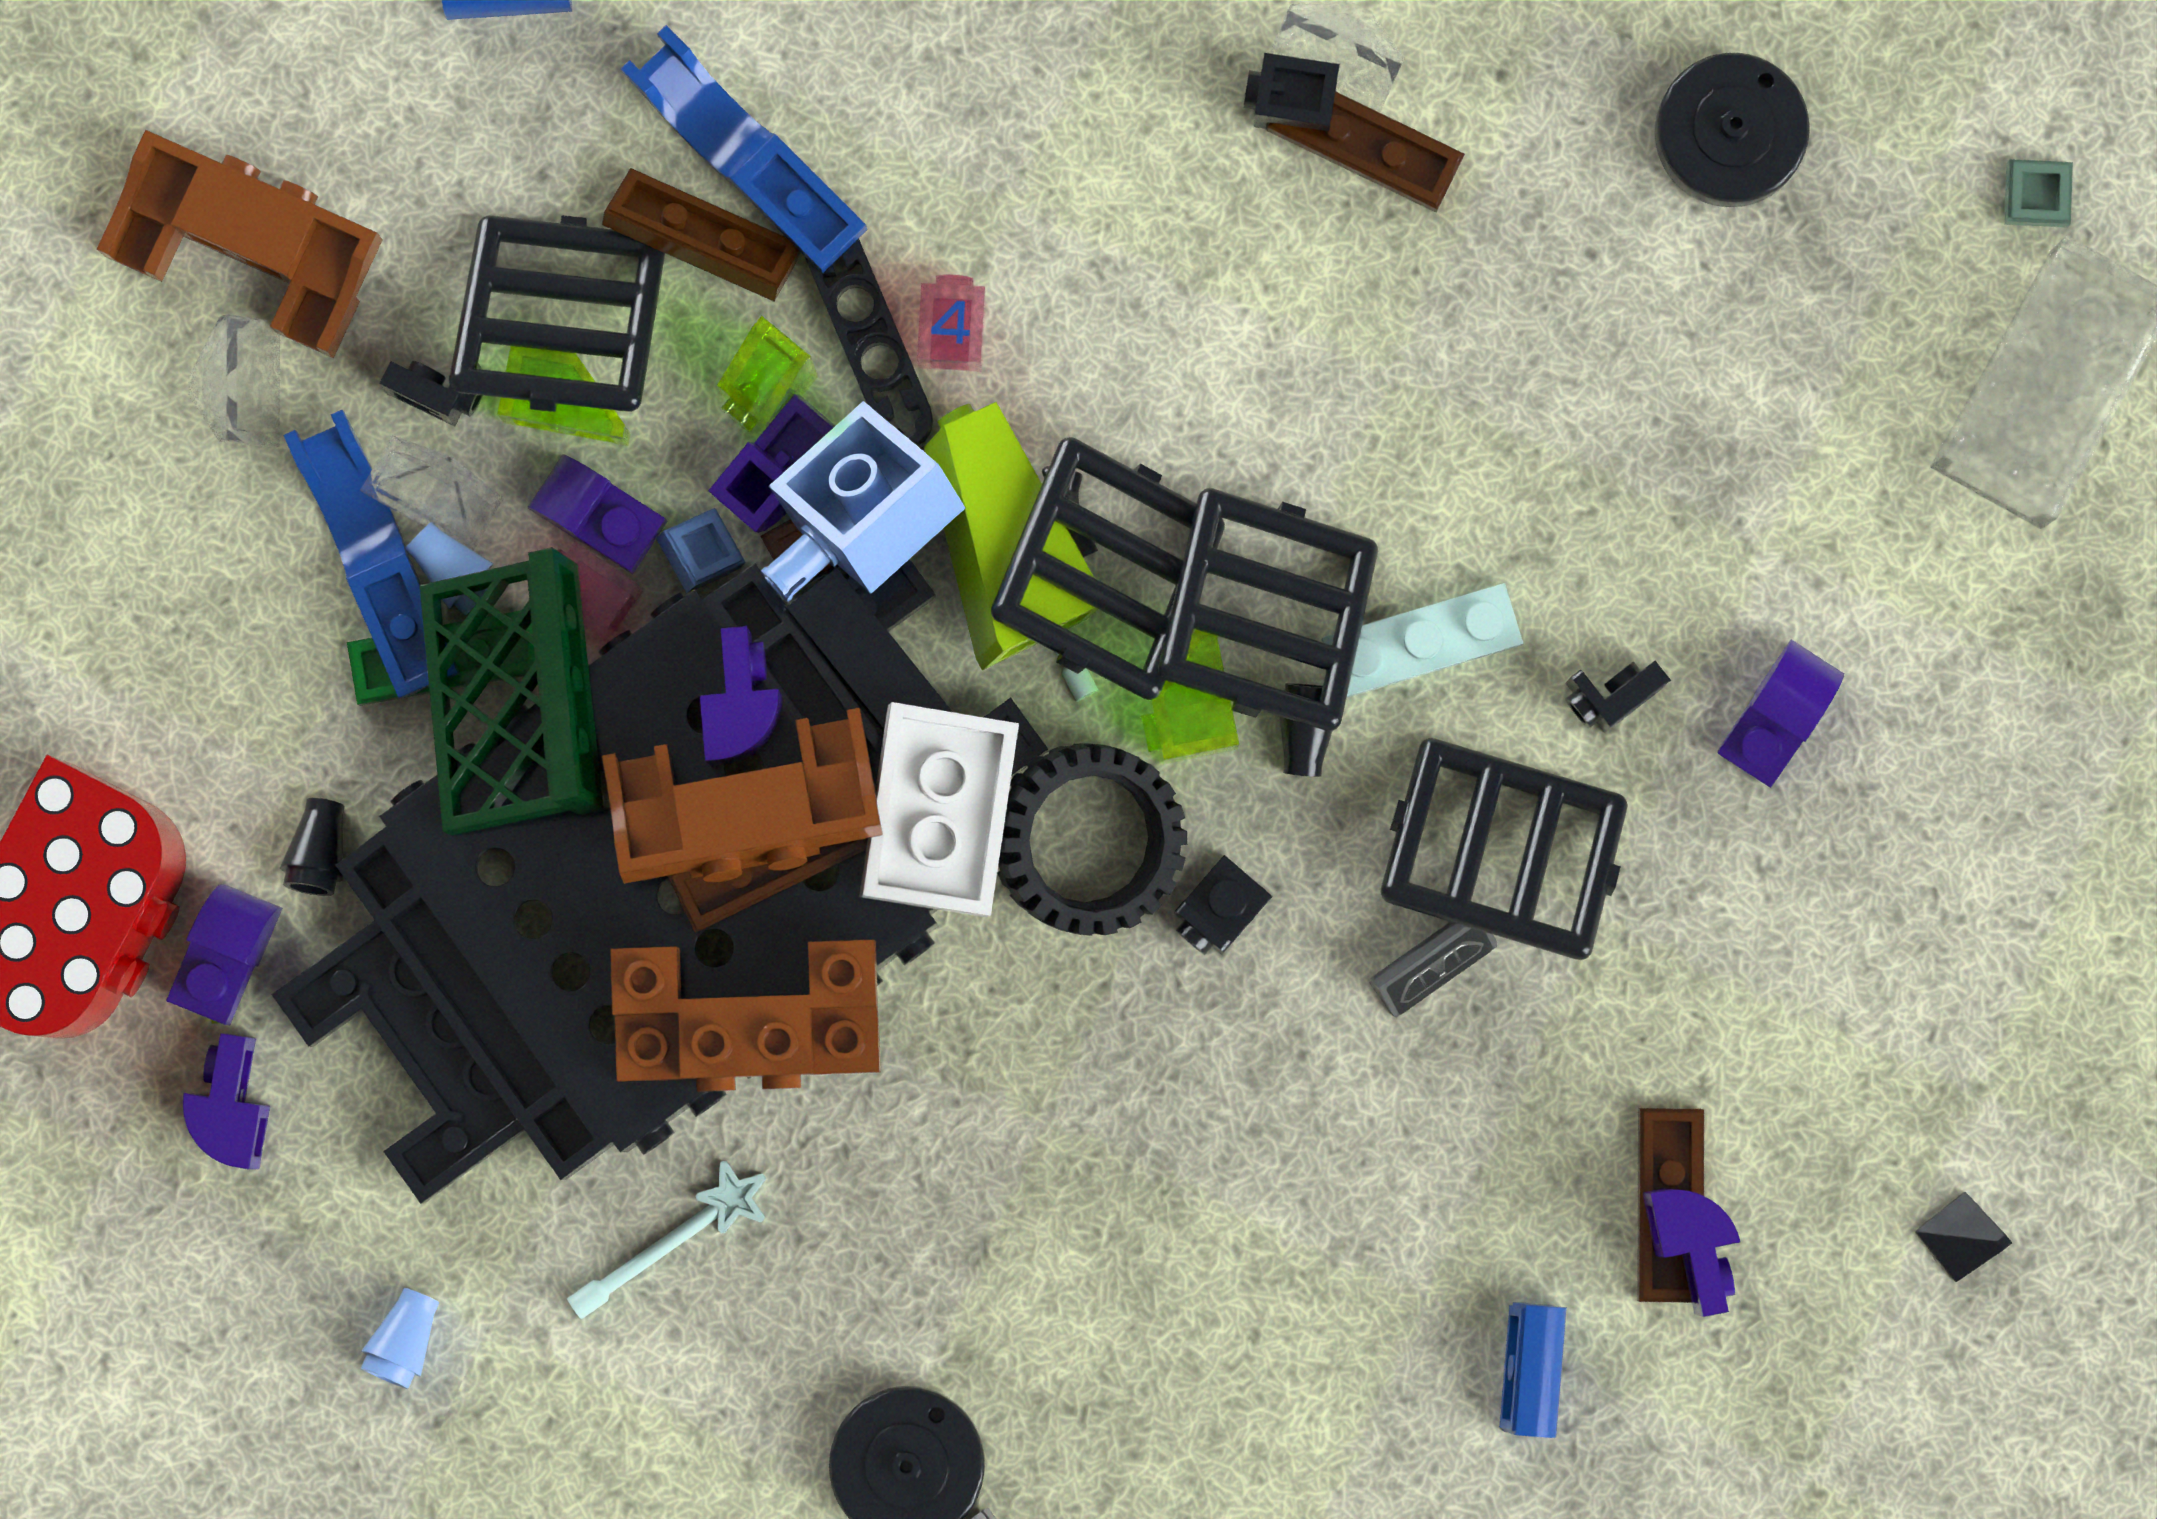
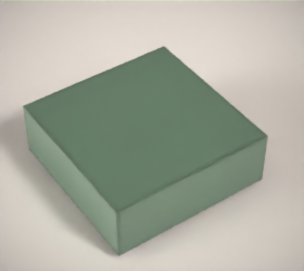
M2010 159L2006 163L2005 225L2068 228L2071 225L2073 162Z

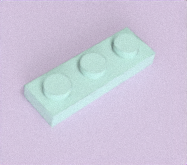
M1505 583L1362 625L1347 698L1522 646L1524 643ZM1334 634L1322 637V642L1332 645Z

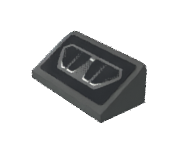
M1449 922L1370 978L1372 981L1369 983L1392 1016L1397 1018L1497 947V941L1493 934Z

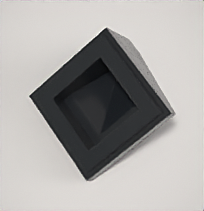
M1966 1192L1959 1195L1915 1231L1955 1282L2012 1244L2007 1235Z

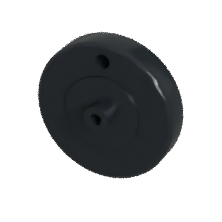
M1744 53L1712 55L1686 68L1668 88L1658 108L1655 121V143L1658 156L1673 182L1695 199L1720 207H1742L1755 204L1779 191L1801 164L1806 153L1810 133L1809 116L1805 101L1791 78L1769 61Z
M918 1386L888 1388L861 1401L839 1426L829 1457L831 1486L838 1504L849 1519H964L979 1496L985 1473L983 1444L979 1432L968 1414L947 1396Z

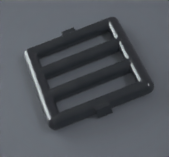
M492 215L483 217L477 226L449 375L451 388L458 393L530 401L531 410L556 412L557 404L625 412L635 411L642 402L665 253L612 229L587 226V218L562 215L560 223ZM500 242L637 257L639 260L635 283L496 267ZM491 292L628 307L631 309L627 333L487 318ZM482 343L621 358L619 383L616 385L477 369Z
M1066 437L1057 446L992 604L991 614L1002 625L1058 653L1056 663L1077 674L1086 668L1143 699L1153 700L1160 695L1166 681L1159 675L1158 665L1183 560L1067 499L1065 494L1074 472L1078 468L1190 529L1197 503L1161 485L1159 482L1162 475L1140 463L1136 468L1132 469L1074 437ZM1219 517L1213 548L1216 549L1225 530V523L1221 517ZM1054 521L1174 584L1175 588L1164 615L1043 551ZM1032 575L1154 638L1143 669L1022 606L1021 602Z
M1214 488L1204 489L1197 499L1159 660V675L1168 682L1232 701V711L1256 718L1261 711L1325 731L1337 729L1343 717L1378 555L1376 542L1370 538L1305 518V508L1283 501L1278 509ZM1219 517L1351 559L1344 589L1213 548ZM1206 573L1338 614L1332 645L1200 604ZM1193 629L1326 670L1320 701L1186 660Z
M1436 738L1425 739L1419 746L1405 801L1398 800L1391 822L1390 830L1395 831L1396 834L1381 885V896L1384 901L1396 906L1575 960H1584L1593 951L1606 895L1612 896L1616 888L1621 866L1615 865L1614 861L1627 812V801L1619 793ZM1440 767L1477 777L1447 893L1409 882ZM1501 785L1538 796L1509 912L1471 901ZM1563 804L1599 814L1571 931L1533 920Z

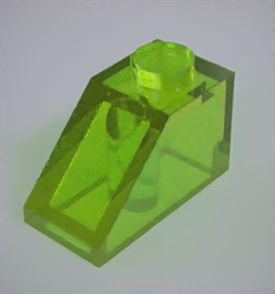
M761 315L752 326L717 384L720 394L727 399L721 407L722 411L749 433L756 425L765 430L794 394L802 396L818 378L812 357Z
M510 346L505 372L595 382L576 353ZM500 397L497 415L505 424L625 446L629 445L630 432L615 410L557 404L556 412L531 410L530 401Z
M1196 629L1191 637L1186 660L1224 672L1217 636ZM1165 681L1160 695L1150 701L1152 713L1141 715L1148 753L1160 750L1163 765L1238 750L1240 745L1231 701L1172 682Z

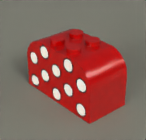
M48 754L45 756L0 841V1027L21 1035L65 1039L81 1036L96 1029L111 1016L124 994L133 997L139 990L150 966L148 962L142 960L154 937L159 940H163L178 916L180 907L172 902L184 878L186 852L184 842L176 825L159 808L74 764Z

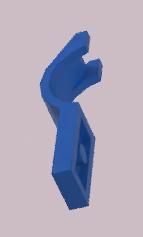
M665 25L657 33L658 38L665 45L640 70L629 60L621 68L622 73L668 124L713 169L732 183L823 274L868 230L867 225L776 134L768 131L750 116L709 74L691 49Z
M340 410L330 414L335 427L305 440H301L296 430L283 436L330 529L342 559L347 582L397 696L400 699H404L429 688L419 586L421 583L408 552L405 550L406 545L380 483L345 412ZM455 661L447 671L448 679L460 674Z

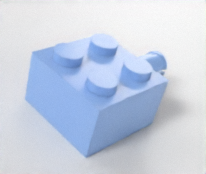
M863 401L769 485V488L796 528L802 533V536L760 572L769 585L787 602L793 599V595L828 564L833 567L839 565L871 594L965 509V506L939 464Z

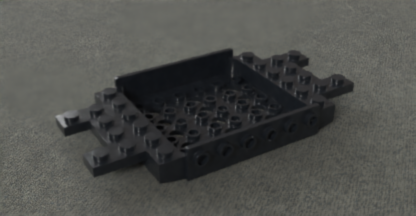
M910 559L871 594L852 577L847 579L888 632L936 598V594ZM756 563L703 599H701L695 589L686 596H683L682 593L672 596L650 614L653 618L650 622L633 634L630 630H627L613 638L599 650L598 653L601 657L588 665L599 773H605L603 755L615 753L618 762L653 756L655 755L654 746L667 744L672 758L676 785L727 776L725 765L710 766L705 761L703 734L694 731L688 722L689 708L701 695L726 693L721 628L747 626L752 635V642L763 641L767 680L755 681L756 691L779 689L782 694V712L777 728L768 742L756 752L762 759L763 769L799 762L803 764L795 720L808 718L810 726L848 719L847 710L860 708L874 788H876L884 732L786 609L787 606L765 580ZM1011 697L983 717L1019 723L1011 778L1016 773L1027 767L1026 763L1033 758L1043 756L1048 752L1047 746ZM534 704L528 709L526 705H522L506 729L527 744L542 723L540 707ZM500 736L479 767L500 782L521 753V750ZM469 743L458 751L467 757L474 748L475 743ZM543 747L539 754L545 758V749ZM456 760V768L458 770L462 764ZM533 761L512 791L525 801L548 797L547 770L536 761ZM475 773L459 794L461 815L479 811L495 789ZM436 775L426 783L418 780L394 796L390 801L393 806L379 816L386 827L335 865L374 921L271 995L308 1047H314L362 1011L365 1013L436 1113L383 1151L420 1204H424L524 1131L529 1135L559 1179L567 1180L614 1145L619 1152H629L637 1146L643 1155L647 1154L675 1133L668 1124L688 1108L697 1117L727 1095L725 1091L696 1092V1079L617 1081L616 1042L605 1044L598 1041L593 1036L590 1028V1021L595 1011L603 1006L612 1005L611 949L680 948L681 999L810 995L808 942L875 940L877 971L896 957L905 966L935 944L929 933L939 927L931 916L938 909L859 897L866 855L865 850L838 863L839 875L837 881L827 890H812L801 881L695 933L686 913L679 915L669 914L659 904V888L669 879L668 876L624 884L619 873L611 808L578 815L570 810L451 836L442 830L438 777ZM506 798V800L501 806H506L515 803ZM494 848L506 850L512 856L515 864L511 879L500 886H490L484 883L478 874L477 868L480 857L486 851ZM528 901H541L551 911L552 925L549 931L542 937L535 939L526 938L516 928V913L520 906ZM711 929L725 931L733 942L731 958L727 963L719 967L704 965L696 954L698 938L704 932ZM567 953L580 954L587 960L590 967V976L587 983L576 991L561 989L553 978L555 962L559 957ZM877 973V986H878V985H880V984L883 982V980H882V978L880 977V975Z

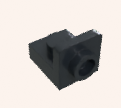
M1264 53L1262 71L1249 70L1243 108L1255 110L1254 127L1266 129L1267 122L1329 131L1340 64Z
M390 361L379 383L387 395L454 427L462 413L469 417L473 415L483 395L458 393L450 385L448 388L444 387L443 384L446 380L444 375L417 361H412L408 369Z
M1656 660L1642 671L1635 662H1632L1604 684L1611 694L1604 699L1584 672L1579 670L1566 682V685L1573 692L1566 698V702L1587 728H1591L1597 723L1602 731L1606 733L1662 690L1671 679Z
M1223 855L1197 887L1174 911V914L1183 921L1176 931L1203 955L1211 947L1222 955L1273 896L1227 856Z

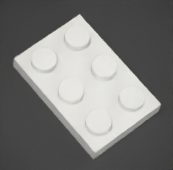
M894 702L888 705L875 788L883 835L868 838L859 897L975 916H991L1019 723Z

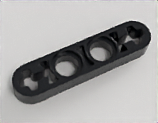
M860 240L855 241L842 254V258L848 271L859 264L863 273L843 276L830 287L826 286L824 278L837 277L833 265L822 274L805 257L866 404L888 422L895 417L888 395L879 403H876L872 394L874 392L892 390L905 379H908L912 389L899 390L901 398L908 411L919 409L923 417L918 418L914 422L916 432L906 437L915 445H921L932 431L933 418L931 408ZM854 288L867 291L874 300L873 311L869 317L858 322L846 320L840 315L837 308L841 295L847 290ZM880 345L892 349L899 360L894 374L881 380L871 378L862 369V359L865 353L872 347ZM896 428L904 435L903 431L900 428Z

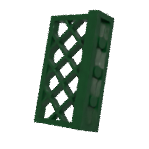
M553 547L528 552V561L419 585L442 830L451 836L570 810L578 815L603 810L578 564ZM527 580L529 601L513 621L495 608L494 605L509 584ZM487 589L482 597L475 593L476 591ZM465 594L477 604L454 634L443 626L441 599ZM488 613H491L507 625L509 629L489 657L486 658L467 643ZM531 623L533 635L527 631ZM444 636L450 640L446 647ZM523 637L534 645L536 661L522 681L519 682L501 669L500 666L520 638ZM464 650L483 665L460 695L449 687L447 671L461 651ZM496 674L514 687L515 690L493 720L473 704ZM537 684H538L539 696L536 695L534 692H532V691L535 689V687L537 686ZM450 698L456 702L452 708L450 705ZM528 698L540 707L542 723L528 743L525 744L506 728ZM469 711L489 727L466 757L454 747L453 732ZM500 736H502L520 749L521 753L499 782L479 766ZM543 747L545 749V758L539 754ZM456 760L462 764L458 770L456 768ZM536 761L547 770L549 796L525 801L512 790L531 763ZM475 773L495 789L479 811L461 815L459 794ZM506 798L515 803L506 806H501L506 800Z

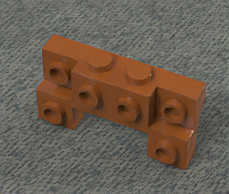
M145 130L132 157L121 196L97 250L106 258L162 282L182 238L185 237L288 283L289 286L270 327L277 334L334 359L360 303L356 296L383 241L380 235L371 229L315 205L318 196L297 184L283 180L280 189L258 180L261 171L243 160L226 155L223 162L220 163Z
M860 708L847 710L848 719L810 726L808 718L795 720L803 764L799 762L676 785L672 758L667 744L654 746L655 755L627 761L618 762L615 753L603 755L619 873L624 884L689 872L692 878L703 876V880L706 882H724L741 876L742 869L765 864H768V868L771 870H788L804 865L807 862L808 856L819 855V847L883 835Z
M876 941L808 942L810 995L681 999L680 948L611 949L612 1015H615L617 1081L696 1079V1092L734 1091L736 1090L735 1078L762 1077V1089L801 1088V1075L881 1073Z

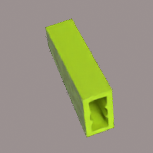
M997 402L977 411L973 410L971 404H966L947 413L937 421L940 430L924 446L925 453L939 464L965 506V509L944 527V532L975 658L982 671L1038 644L997 622L991 614L992 604L1042 485ZM1054 521L1043 551L1094 578L1068 529ZM1032 575L1021 602L1022 606L1066 629L1087 620L1098 610L1035 575Z

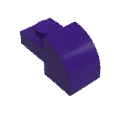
M794 394L754 443L748 442L708 492L754 532L759 533L767 530L787 514L769 488V485L832 430L835 425L801 395Z
M562 454L528 506V509L579 542H583L632 575L667 523L666 518L614 486L610 480L565 454Z
M747 626L721 628L726 693L700 696L705 761L710 766L736 763L755 754L771 738L780 720L783 702L779 689L756 691L755 681L767 680L765 649L763 641L752 642V635Z
M1791 639L1759 685L1754 697L1728 733L1717 753L1771 788L1802 742L1807 741L1836 695L1843 681L1844 673Z
M218 885L205 901L186 939L190 942L166 1001L230 1026L255 966L258 967L283 908L228 885Z
M220 1033L219 1044L209 1046L204 1063L203 1080L204 1083L211 1084L210 1095L184 1093L183 1114L185 1123L194 1142L212 1159L232 1167L259 1169L270 1106L245 1102L256 1038Z
M1677 1189L1643 1192L1655 1255L1666 1258L1682 1254L1694 1314L1706 1317L1729 1312L1726 1297L1735 1295L1734 1279L1727 1257L1717 1258L1715 1247L1741 1242L1731 1218L1715 1202L1695 1192Z

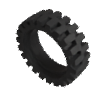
M1079 743L1048 750L1049 754L1036 756L1026 763L1028 768L1023 773H1016L1010 781L1011 789L1008 795L998 863L1000 871L997 872L1001 883L1011 892L1010 897L1020 907L1025 909L1028 914L1058 930L1092 936V934L1109 935L1118 933L1117 929L1122 927L1130 929L1142 922L1141 916L1144 914L1153 915L1162 906L1158 900L1163 894L1171 895L1177 884L1172 880L1176 870H1183L1186 857L1181 856L1180 851L1181 845H1187V831L1181 828L1180 820L1185 819L1182 805L1174 801L1175 791L1169 782L1159 776L1160 772L1141 760L1140 757L1122 749L1101 744ZM1097 776L1115 781L1133 795L1144 813L1148 841L1143 863L1129 884L1110 897L1082 902L1064 898L1045 884L1033 864L1029 840L1034 816L1050 793L1070 780Z

